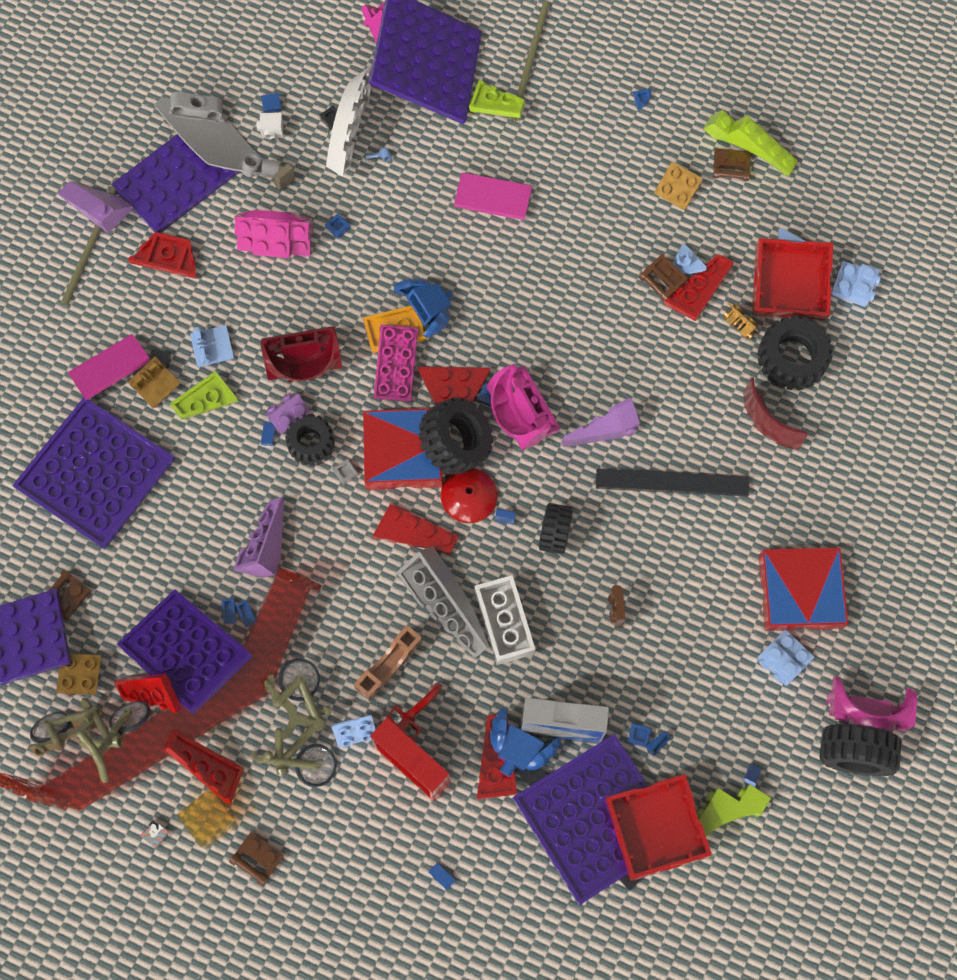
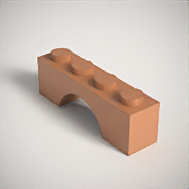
M406 625L395 637L391 646L379 661L367 669L354 683L355 689L368 701H371L422 644V637Z

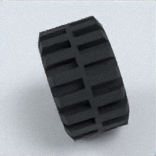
M304 414L302 415L303 418L299 419L297 417L295 418V423L291 421L289 424L290 429L287 428V436H285L286 445L292 458L294 457L296 462L299 463L301 461L302 465L305 466L307 463L310 466H314L316 462L320 465L322 464L321 460L327 461L329 459L328 454L332 455V448H335L333 431L326 419L323 421L321 416L318 415L315 418L314 414H310V417ZM308 433H316L321 436L320 442L313 447H304L299 444L301 438Z
M554 503L547 504L538 545L540 551L564 554L573 515L572 507Z

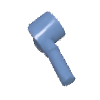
M382 148L377 153L366 154V159L381 157L385 162L392 159L387 148Z

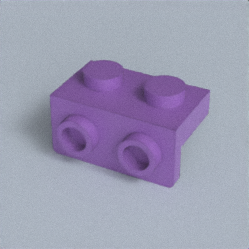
M290 392L282 398L283 401L278 405L273 404L267 409L268 412L265 414V417L271 421L279 434H283L287 428H290L289 424L291 421L295 423V418L299 417L301 419L303 418L302 415H308L311 412L297 393L292 394Z

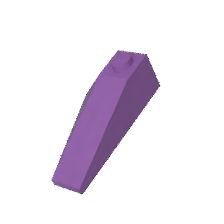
M71 181L57 193L107 233L133 209L129 203L119 196Z
M631 397L609 408V412L604 417H595L588 427L583 425L563 437L562 446L569 447L622 438L626 435L629 437L638 431L640 422Z
M282 497L270 500L258 519V528L250 533L249 538L251 540L246 548L242 547L233 570L261 578L275 575L281 559L284 499Z

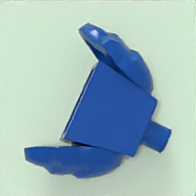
M424 278L404 279L394 284V291L401 296H407V300L423 325H429L423 334L424 337L429 338L437 335L447 326L450 319V311L448 309L451 306L450 301L454 297L451 290L443 291L439 284H431L430 281Z
M500 707L497 715L493 718L492 730L490 731L492 747L498 753L497 757L505 761L500 772L511 777L515 767L519 770H535L545 766L549 759L556 754L557 748L561 743L560 738L553 739L542 748L544 742L511 724L506 727L507 710L506 707Z

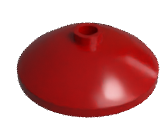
M472 468L461 474H450L446 478L441 488V503L445 512L454 520L467 524L477 523L486 519L494 511L498 500V491L493 479L487 473ZM471 489L473 492L471 494H467L466 490Z

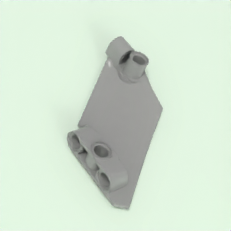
M174 92L170 98L162 97L154 104L180 138L208 165L241 171L247 177H253L256 174L275 177V173L278 172L279 161L262 159L233 125L222 118L221 99Z

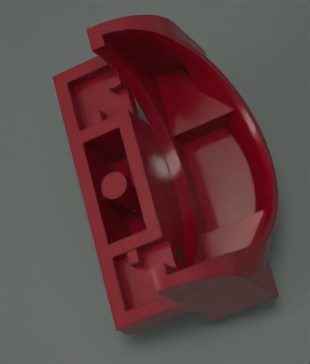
M335 326L261 338L260 344L268 381L280 378L288 380V382L307 381L323 377L329 370L343 368ZM278 354H283V357H284V358L279 357V356H277V355H278Z

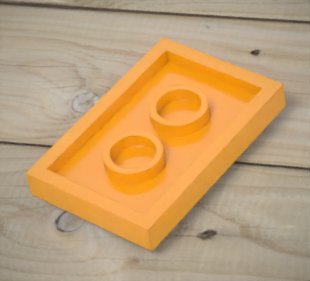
M412 306L363 317L372 353L378 352L381 324L418 328L417 342L426 340V337L423 336L422 322Z

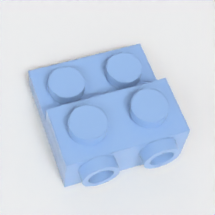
M843 261L831 295L866 307L869 301H873L876 291H873L874 285L878 286L881 276L878 275L879 269L862 264L860 267Z
M785 629L757 658L766 670L770 669L775 674L774 678L779 683H784L787 686L814 656Z

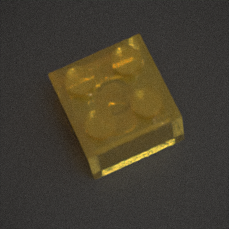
M210 789L177 814V817L203 849L208 848L238 823L218 796Z

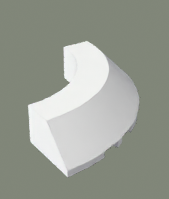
M369 66L348 83L338 106L330 138L326 167L339 175H344L351 167L355 142H352V138L356 136L362 111L365 110L370 100L371 84H369L372 66Z

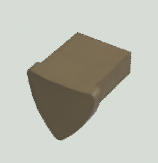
M289 164L275 173V177H273L274 184L279 191L283 190L295 179L293 167Z

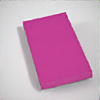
M461 173L454 207L525 220L532 186Z
M381 324L374 399L411 402L418 328Z
M131 334L70 370L68 374L85 400H88L146 365L151 360L134 335Z

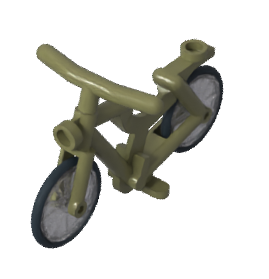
M295 658L285 663L279 672L278 681L282 691L280 694L276 690L273 675H268V680L264 681L266 692L271 693L273 706H282L289 715L287 727L284 730L281 728L275 730V756H273L271 751H266L263 755L252 751L250 757L258 763L273 764L276 767L277 775L289 773L288 767H295L296 774L302 783L309 787H321L330 782L336 772L337 765L333 752L324 745L311 744L303 748L296 759L291 757L315 731H322L325 728L326 721L320 714H331L330 706H322L317 710L312 696L316 693L320 683L318 669L307 659ZM288 698L295 701H303L309 716L297 714L295 707ZM296 725L308 726L306 731L283 754V740L290 737Z
M82 698L80 703L84 711L70 715L63 712L51 713L42 717L33 725L30 731V738L36 744L30 745L32 753L37 756H43L46 751H61L64 749L66 740L78 737L80 739V747H86L92 755L101 781L107 783L109 775L102 756L111 747H122V737L124 734L144 724L149 718L151 711L149 705L145 702L134 701L127 703L112 714L109 720V727L111 729L108 730L102 719L104 716L103 710L92 706L88 698ZM97 726L103 739H93L88 729H94Z

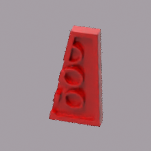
M717 254L705 265L707 268L705 271L693 275L685 285L679 287L671 297L664 301V305L696 321L733 267L734 262Z
M391 503L372 536L374 539L402 543L411 547L426 549L433 546L437 552L449 555L459 539L458 535Z
M166 673L124 677L114 681L122 700L130 702L141 701L147 703L150 707L157 705L161 710L169 708L173 713H178L182 710L181 704L171 686V680L167 677Z
M496 715L487 716L476 800L517 795L514 771L511 777L500 772L505 761L497 757L498 753L491 744L490 731L492 730L493 718Z
M174 730L170 735L165 751L227 805L232 803L244 767Z

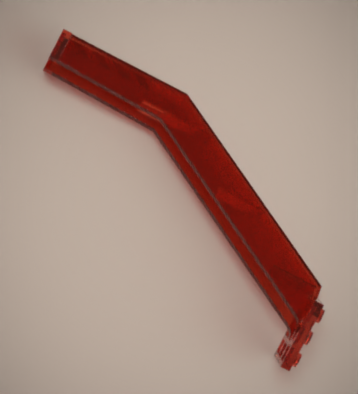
M282 568L278 569L243 646L253 657L196 713L192 714L181 704L182 710L180 712L173 713L168 708L147 720L137 729L124 734L122 737V747H111L102 756L109 775L107 783L101 781L97 765L92 755L44 784L0 772V787L8 790L12 788V793L24 797V795H27L25 799L34 803H38L41 800L40 803L52 807L53 804H56V807L67 810L69 807L81 811L169 756L170 754L165 751V748L174 730L195 740L269 693L266 692L264 681L268 680V675H273L275 679L309 591L319 592L322 585L301 574Z

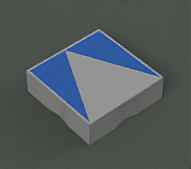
M525 698L521 730L533 737L549 739L559 737L560 740L599 744L607 732L609 707Z

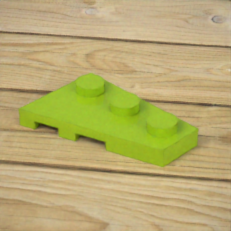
M479 80L469 109L470 112L521 118L525 107V100L511 93L501 92L497 87L493 85L490 87Z
M215 371L172 401L170 406L179 418L184 420L239 401Z

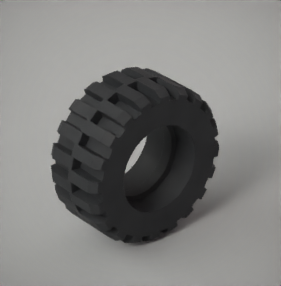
M792 315L791 319L786 316L781 318L780 321L776 320L766 330L758 348V364L763 366L761 369L763 375L767 374V379L770 382L775 381L777 383L776 386L780 388L786 386V390H792L794 387H796V390H803L805 386L809 388L822 378L829 367L833 357V345L830 344L832 340L829 335H825L826 330L824 327L820 328L817 326L819 323L815 320L811 322L808 320V317L803 316L801 319L798 315ZM786 341H795L804 345L810 353L811 362L804 365L789 363L781 356L779 344Z
M452 397L435 405L423 415L422 422L419 425V430L421 431L419 433V440L422 442L420 446L426 453L425 457L432 461L431 464L436 468L440 467L439 470L449 474H461L479 466L482 462L486 461L492 450L493 436H491V433H493L492 426H489L488 422L490 421L488 417L484 416V411L481 408L478 409L475 403L472 401L468 402L469 400L465 398ZM449 423L453 424L460 431L463 438V449L453 442L449 434Z
M831 724L822 731L819 759L826 767L845 773L877 777L892 776L900 768L902 741L897 734L881 728L878 729L859 724Z

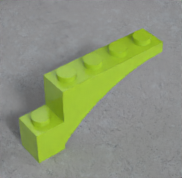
M721 110L711 115L703 128L715 140L718 139L734 144L757 155L777 168L785 176L791 174L798 162L796 158L748 115L735 121L724 110Z
M750 784L746 788L742 787L736 796L739 800L718 788L714 792L712 790L709 792L705 799L708 803L704 809H699L697 817L707 836L718 827L733 820L751 815L761 816L771 798Z

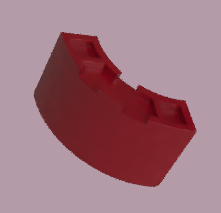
M751 377L743 392L746 412L754 422V426L762 435H766L775 441L776 444L799 450L808 436V432L788 427L776 420L767 409L763 392L756 391L754 377Z

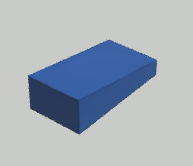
M264 422L261 445L273 446L275 427L270 422Z
M235 599L222 600L224 624L237 623Z
M247 600L236 604L245 627L257 622Z
M664 731L646 745L648 753L652 756L658 753L670 740L668 732Z
M750 763L743 781L755 787L761 769Z
M438 863L428 872L446 890L456 881Z

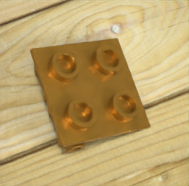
M672 161L654 194L685 211L696 190L698 191L703 178Z
M729 302L727 303L732 310H727L723 314L724 319L731 325L733 324V328L743 321L737 328V331H740L739 333L745 339L751 340L755 336L753 333L755 330L758 333L760 332L757 329L759 325L750 316L745 318L743 316L745 312L737 304L732 306Z
M156 357L149 361L128 381L130 386L153 409L181 384Z
M70 654L71 664L59 668L56 693H64V695L73 696V694L96 695L101 655Z

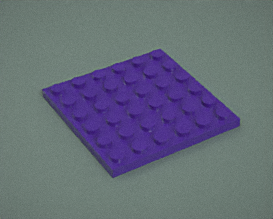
M385 0L369 84L464 124L467 120L482 31L417 0Z
M83 397L12 486L105 550L171 466L175 457L89 399L85 400Z
M615 734L512 798L579 906L628 874L605 802L606 797L633 789L649 787Z

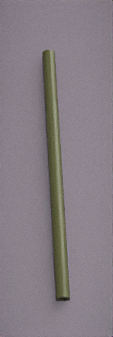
M544 1L516 95L522 99L550 5L547 1ZM510 117V121L516 122L517 118Z
M112 186L109 194L116 195L117 191ZM96 224L61 301L64 305L68 306L102 229Z

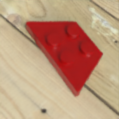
M154 232L149 237V240L139 247L140 250L133 257L130 256L128 258L130 264L197 279L192 245L188 239Z
M418 367V373L421 375L434 404L437 405L452 397L465 398L469 400L468 402H474L476 395L480 392L486 377L490 373V368Z

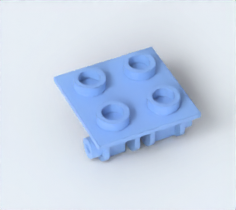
M226 325L202 330L201 327L194 328L190 337L197 367L234 359Z
M367 715L333 724L332 729L340 748L362 741H370V735L375 731V725L372 715Z

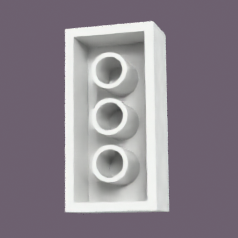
M513 575L476 585L475 595L496 665L534 655L536 649Z

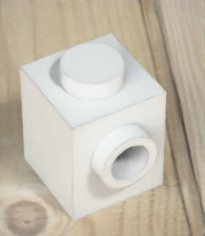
M260 113V120H257V131H260L262 138H283L284 122L282 113Z

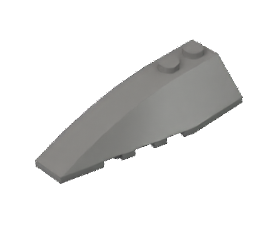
M433 546L419 551L396 572L418 605L426 608L435 621L439 620L445 626L444 629L449 634L452 633L457 638V642L474 658L489 647L482 627L464 591Z

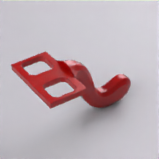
M439 682L433 684L429 692L407 712H403L395 705L386 718L392 721L409 738L411 737L405 732V728L411 725L416 730V734L411 738L414 741L421 731L414 723V718L438 695L442 685ZM393 711H396L402 717L399 724L391 718Z

